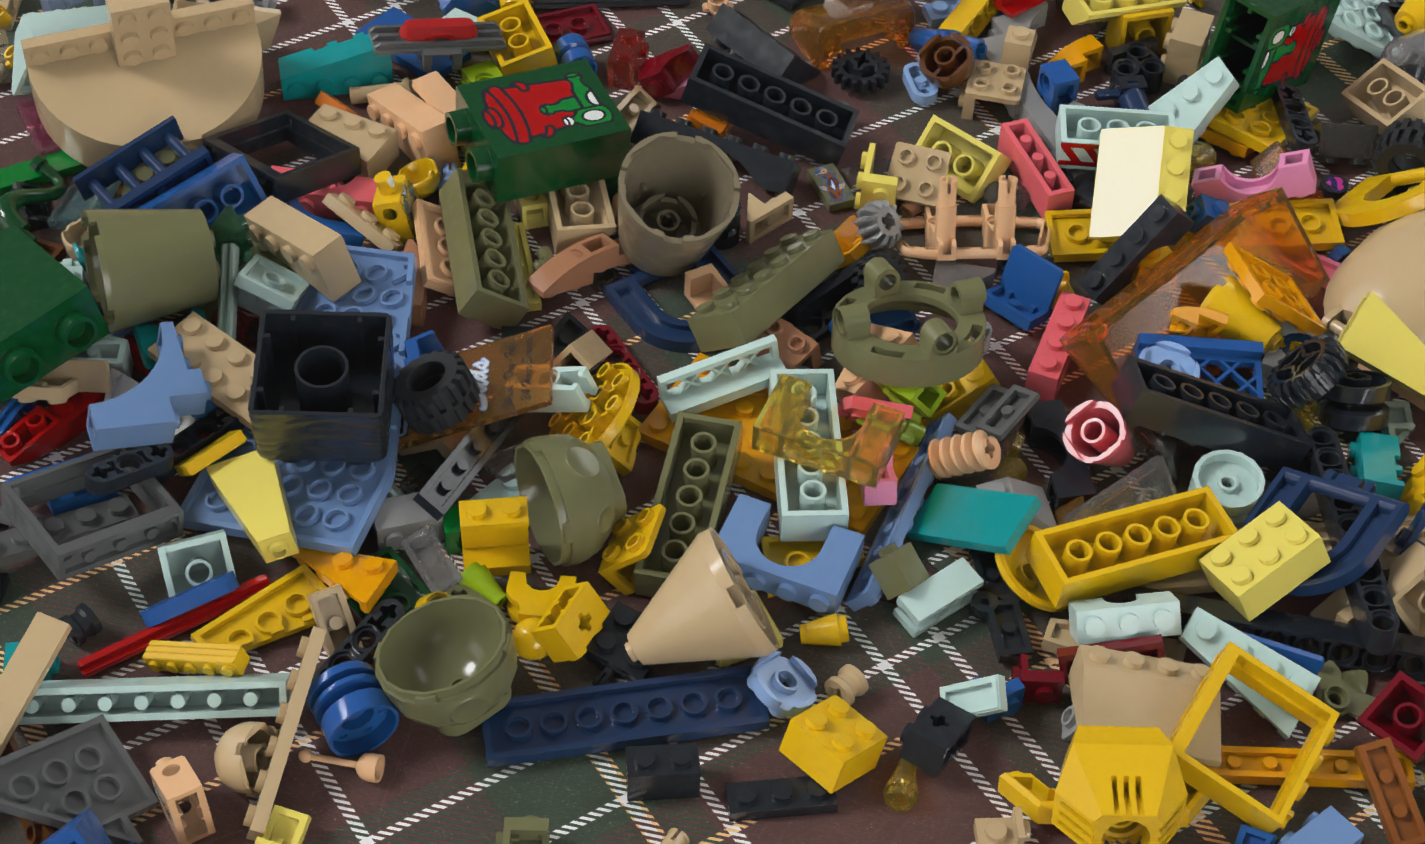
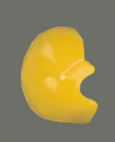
M430 158L417 159L408 163L398 172V175L404 174L409 177L422 199L433 194L441 182L438 167L435 161Z

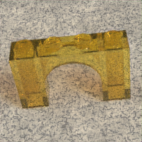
M781 374L753 426L752 449L876 489L902 435L905 412L873 403L862 427L856 433L842 439L821 438L810 433L801 424L811 405L812 383Z

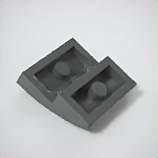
M992 383L956 422L954 426L957 434L963 435L965 432L974 433L976 430H984L988 436H994L997 441H1002L1040 399V395L1016 384H1013L1010 389H1006Z

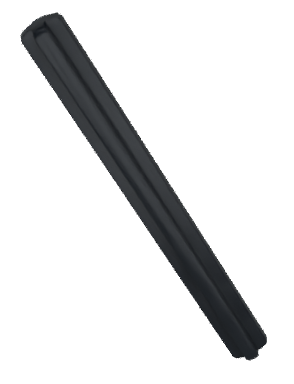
M534 0V8L536 10L568 9L596 3L598 8L689 5L690 0Z

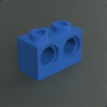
M1066 59L1040 65L1036 90L1044 103L1058 117L1060 104L1069 105L1073 100L1076 101L1080 78Z

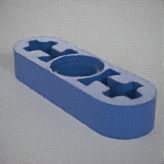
M229 571L141 610L140 614L146 628H149L239 588L240 585L234 571Z

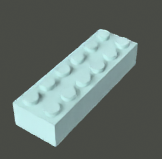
M770 369L768 399L780 542L826 541L833 525L848 529L849 507L834 369Z

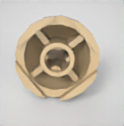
M243 722L228 729L220 738L214 753L215 768L220 781L234 792L259 795L260 792L253 791L260 769L265 771L268 769L271 758L264 755L270 736L278 737V730L274 726H267L264 722Z

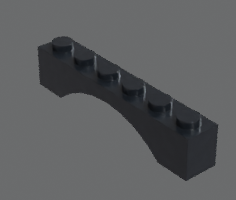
M651 108L650 113L640 110L630 143L636 145L647 137L663 132H677V135L693 138L697 135L712 142L724 153L739 161L751 174L758 187L777 195L786 191L792 196L802 166L794 162L796 157L783 152H779L778 156L768 153V147L753 143L752 147L743 145V139L730 134L727 135V138L717 136L718 131L702 125L701 130L691 127L693 122L677 117L675 121L667 119V113Z

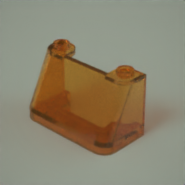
M834 0L796 11L790 18L789 34L810 63L820 70L828 67L827 59L834 52L836 55L841 53L843 42L885 32L889 41L895 39V43L899 48L910 46L908 36L914 28L916 12L908 0Z

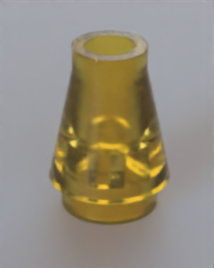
M904 759L897 761L896 768L883 789L886 805L897 812L909 811L918 802V767Z

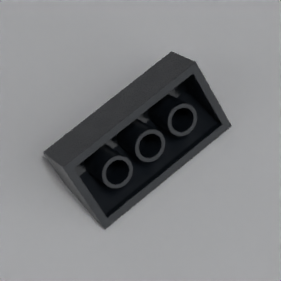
M725 3L721 5L705 29L714 36L712 41L723 49L726 46L731 49L730 54L745 59L800 85L817 77L821 72L752 19Z

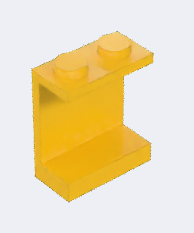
M527 496L459 501L464 570L473 562H477L480 565H486L493 576L510 575L511 571L531 573Z

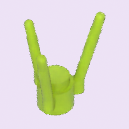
M883 388V393L892 402L905 404L888 388ZM913 412L912 419L901 421L900 425H895L894 430L861 418H857L856 422H854L894 437L914 447L919 445L926 431V426L920 423L922 416Z

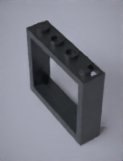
M289 110L203 139V146L209 151L214 163L233 152L243 154L267 198L272 195L284 203L361 174L359 147ZM284 141H289L320 159L280 173L248 154Z

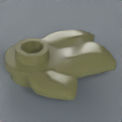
M1328 660L1324 663L1320 673H1317L1321 680L1318 683L1320 690L1316 698L1339 712V717L1348 714L1358 718L1375 699V697L1366 694L1368 686V673L1366 670H1350L1341 673L1339 667L1332 660ZM1329 699L1335 700L1338 705L1332 703Z

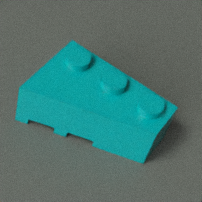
M1368 431L1359 432L1356 442H1350L1348 447L1347 460L1352 461V465L1348 467L1350 475L1364 479L1365 484L1368 481L1376 483L1377 489L1374 492L1375 494L1400 500L1405 484L1404 481L1397 480V475H1402L1403 472L1402 466L1397 465V460H1400L1401 457L1398 437Z

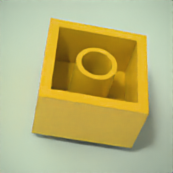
M835 694L790 719L779 751L832 794L876 767L888 736L852 708L845 700Z

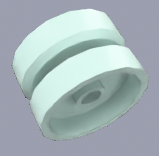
M1228 449L1214 450L1203 455L1195 464L1188 491L1209 486L1235 527L1241 529L1247 516L1263 494L1265 478L1258 464L1245 454Z

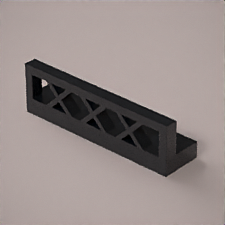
M871 250L810 291L788 310L787 321L807 336L813 338L817 343L829 336L831 333L828 330V325L832 317H825V313L833 311L836 304L844 296L852 292L853 288L857 287V283L851 284V278L857 276L852 274L853 269L858 267L856 265L857 262L876 252ZM807 325H821V329L814 334L804 327Z

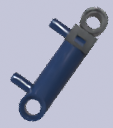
M1124 58L1116 60L1112 66L1109 89L1096 90L1095 99L1097 101L1113 100L1116 108L1149 110L1148 106L1150 103L1146 96L1148 85L1144 76L1139 75L1140 66L1138 63Z

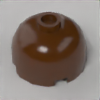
M949 32L951 36L946 35L943 37L941 34L935 35L925 42L919 52V67L922 74L930 84L942 89L959 87L968 80L974 69L975 59L972 47L964 36L957 33Z

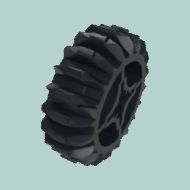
M1314 336L1310 341L1304 340L1301 345L1295 346L1291 352L1286 353L1283 359L1278 360V365L1272 368V374L1267 378L1268 383L1266 387L1277 404L1285 406L1289 410L1301 409L1306 404L1311 405L1313 401L1321 399L1324 394L1330 392L1333 386L1339 384V379L1345 376V370L1350 365L1348 363L1350 358L1340 342L1332 336Z

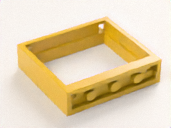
M1230 641L1215 656L1169 740L1174 745L1183 780L1253 828L1271 834L1278 828L1284 830L1288 821L1293 818L1295 812L1291 810L1294 801L1298 802L1306 793L1309 783L1305 780L1309 773L1313 774L1321 764L1324 756L1320 754V751L1324 745L1328 746L1335 737L1336 733L1334 732L1336 729L1333 726L1340 713ZM1228 674L1312 728L1270 808H1267L1185 753Z

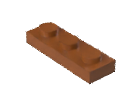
M1387 737L1356 746L1353 752L1389 844H1425V824L1391 738Z

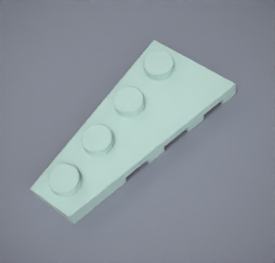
M1199 607L1193 611L1182 631V635L1179 637L1208 667H1210L1215 656L1231 641L1311 695H1313L1321 680L1320 677ZM1228 674L1225 679L1227 681L1226 684L1236 693H1240L1263 719L1266 718L1278 729L1277 732L1285 740L1290 738L1299 720Z

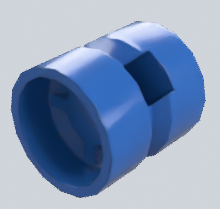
M571 33L557 40L553 49L558 64L586 59L595 74L597 73L598 64L582 35Z

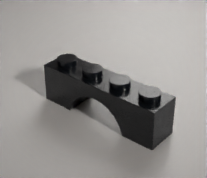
M1160 194L1086 272L1078 283L1095 302L1113 310L1133 289L1131 278L1138 264L1154 250L1164 246L1176 245L1196 223L1177 203Z
M1062 399L1036 402L1024 415L1021 423L1029 447L1051 454L1061 465L1060 469L1050 473L1046 492L1054 519L1092 515L1095 501L1099 500V488L1096 482H1092L1090 464L1074 458L1067 451L1063 442V433L1065 434L1067 425L1065 421L1071 412L1066 411Z

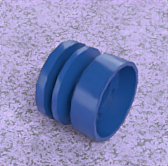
M355 660L340 663L319 675L309 687L306 697L307 705L313 713L315 721L320 725L321 732L330 750L336 755L352 757L365 754L386 742L396 731L400 721L398 711L386 696L375 675V669L368 662Z

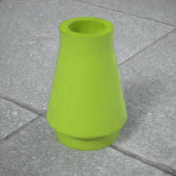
M473 562L462 572L458 579L461 585L470 587L499 608L508 599L506 593L502 590L486 565Z

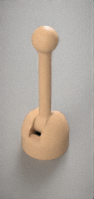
M307 748L302 749L298 755L299 760L303 763H308L312 760L355 768L359 778L372 783H379L385 769V757L377 753H365L358 761L315 754Z

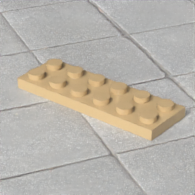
M193 311L175 326L176 334H181L183 339L184 358H189L191 369L201 368L204 380L210 382L211 402L224 409L232 417H237L242 424L252 430L248 403L256 354ZM154 343L147 351L149 357L157 362L159 358L157 344Z

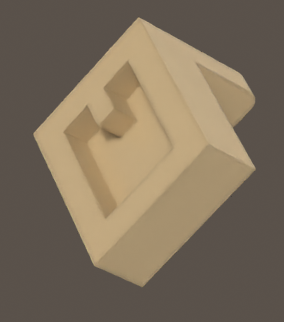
M1021 806L1013 807L1011 817L975 818L973 828L976 844H1025V842L1030 841V822L1028 819H1023Z

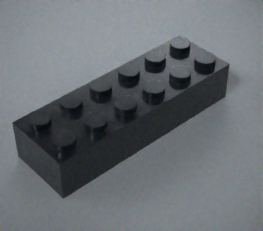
M705 43L680 99L681 102L816 162L823 165L833 163L835 167L847 146L860 112L708 43Z
M1128 355L1111 384L1120 411L1124 416L1123 418L1130 426L1154 430L1161 436H1172L1182 439L1189 445H1200L1210 448L1212 451L1228 449L1241 452L1253 459L1257 464L1265 466L1276 473H1279L1283 467L1297 470L1312 447L1294 409L1289 410L1285 406Z

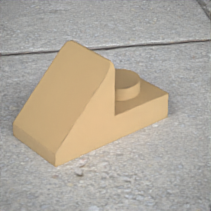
M785 191L764 204L754 195L748 193L746 242L751 244L791 220L794 197Z
M339 583L306 596L316 623L315 627L327 630L323 648L328 657L333 654L356 628L342 585ZM360 641L359 647L364 648L362 642Z

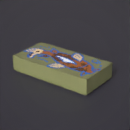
M833 163L807 169V178L829 213L854 207L855 196Z

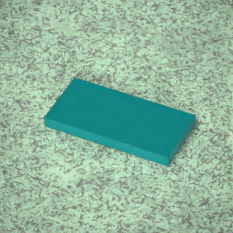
M937 483L913 518L914 525L906 535L910 540L1010 555L1039 511L1042 502L1038 496Z

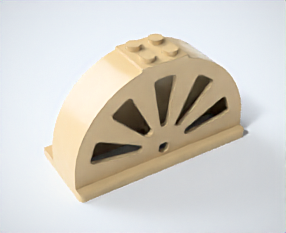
M105 0L108 23L20 40L34 103L41 123L52 140L66 154L88 168L172 115L175 117L184 137L181 142L192 152L203 145L204 138L256 121L261 111L264 98L261 39L255 22L253 0H221L171 10L169 0Z

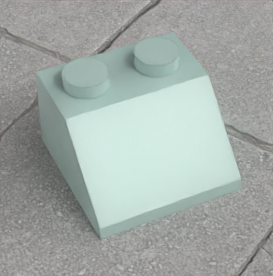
M223 529L156 545L169 597L223 573L234 571L235 574L226 533Z

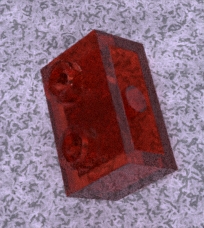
M618 28L607 60V87L628 90L635 88L644 59H647L649 54V43L645 42V31L633 28Z

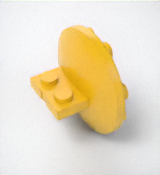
M607 362L592 376L598 387L596 395L584 394L591 401L588 412H556L548 423V426L551 428L549 435L567 434L582 439L587 444L597 441L603 442L610 454L615 470L624 477L632 472L637 454V445L641 439V434L638 430L642 423L631 415L640 390V377L637 371L626 363L611 365Z

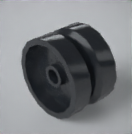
M1347 369L1345 370V376L1339 379V384L1333 386L1330 392L1324 394L1323 397L1326 399L1321 400L1319 403L1318 421L1323 425L1344 431L1364 432L1381 430L1387 427L1389 423L1390 407L1384 402L1391 397L1392 379L1377 372Z

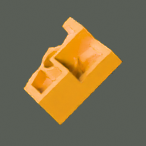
M1175 307L1170 312L1169 335L1213 338L1227 326L1229 315L1201 307Z

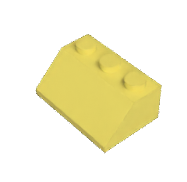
M934 114L916 143L918 146L951 153L952 159L946 181H948V176L957 177L956 194L973 204L999 184V176L1005 174L1012 162L1011 158Z

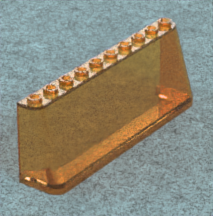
M1282 187L1246 197L1230 206L1059 339L1067 354L1107 402L1120 410L1111 384L1128 355L1133 356L1132 349L1139 332L1169 335L1170 312L1173 308L1184 306L1200 307L1216 284L1224 286L1228 282L1224 277L1232 275L1238 280L1240 279L1227 266L1229 260L1222 251L1229 242L1234 243L1290 276L1306 299L1321 293V287L1330 278ZM1265 309L1271 315V317L1277 322L1278 319L1271 313V311ZM1217 335L1213 337L1217 339H1225ZM1208 365L1204 368L1212 376L1223 372L1218 366ZM1127 424L1132 433L1146 435L1154 431L1144 427L1136 428Z

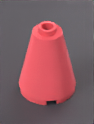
M1086 401L1076 406L1066 418L1065 423L1067 425L1065 434L1063 433V442L1067 451L1081 462L1110 467H1123L1133 459L1135 447L1123 414L1109 402Z

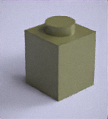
M895 542L877 551L879 558L868 564L887 600L912 590L930 578L911 542L897 547Z

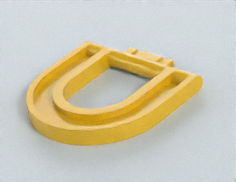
M1425 167L1367 177L1335 203L1340 225L1345 227L1375 225L1424 209ZM1420 183L1418 186L1402 194L1380 200L1397 186Z

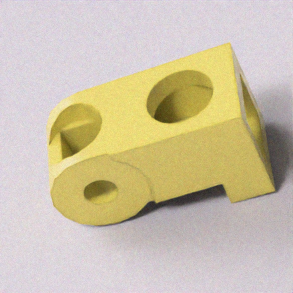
M543 193L514 200L520 215V221L524 222L525 230L549 226L548 202Z

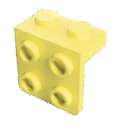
M870 143L868 152H862L860 168L864 169V172H858L856 189H861V192H856L854 209L860 210L867 202L872 200H888L890 205L896 204L899 177L873 174L876 143Z

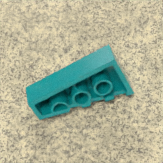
M364 32L354 34L353 39L340 43L337 40L326 43L327 46L318 50L309 48L278 58L284 101L314 98L318 96L321 90L332 96L350 94L349 87L393 83L391 55H375L369 34H364Z

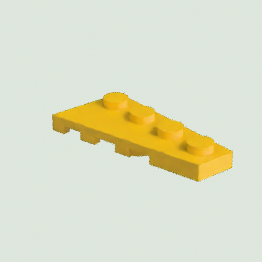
M304 563L192 633L191 641L194 643L241 645L247 652L313 627L316 623L306 596L328 587Z

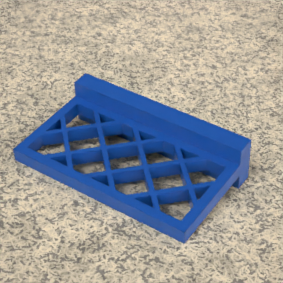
M1139 332L1132 349L1134 357L1138 358L1143 349L1147 346L1148 348L1155 346L1156 342H1175L1186 347L1191 352L1190 357L1194 360L1195 364L1196 361L1198 362L1200 376L1204 380L1222 385L1221 382L1229 376L1241 386L1237 391H1246L1252 396L1264 399L1261 357L1264 353L1263 342ZM1208 365L1218 366L1224 373L1215 379L1204 368ZM1238 368L1253 369V377L1247 382L1235 370Z

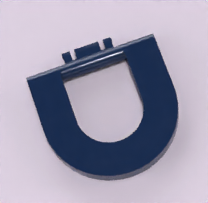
M714 245L690 269L693 270L712 263L728 285L731 284L730 280L734 276L739 275ZM633 265L630 267L632 275L602 287L603 295L634 333L645 342L671 352H701L688 321L674 318L664 313L642 288L644 285L664 278L663 276L646 273Z
M1283 467L1253 507L1243 527L1278 501L1296 515L1313 492L1363 507V510L1341 541L1327 552L1331 562L1287 594L1314 596L1343 588L1365 574L1377 561L1408 516L1409 504L1375 494L1374 492L1377 489L1376 483L1368 481L1365 484L1364 479L1343 473L1337 475L1336 471L1329 469L1321 478Z

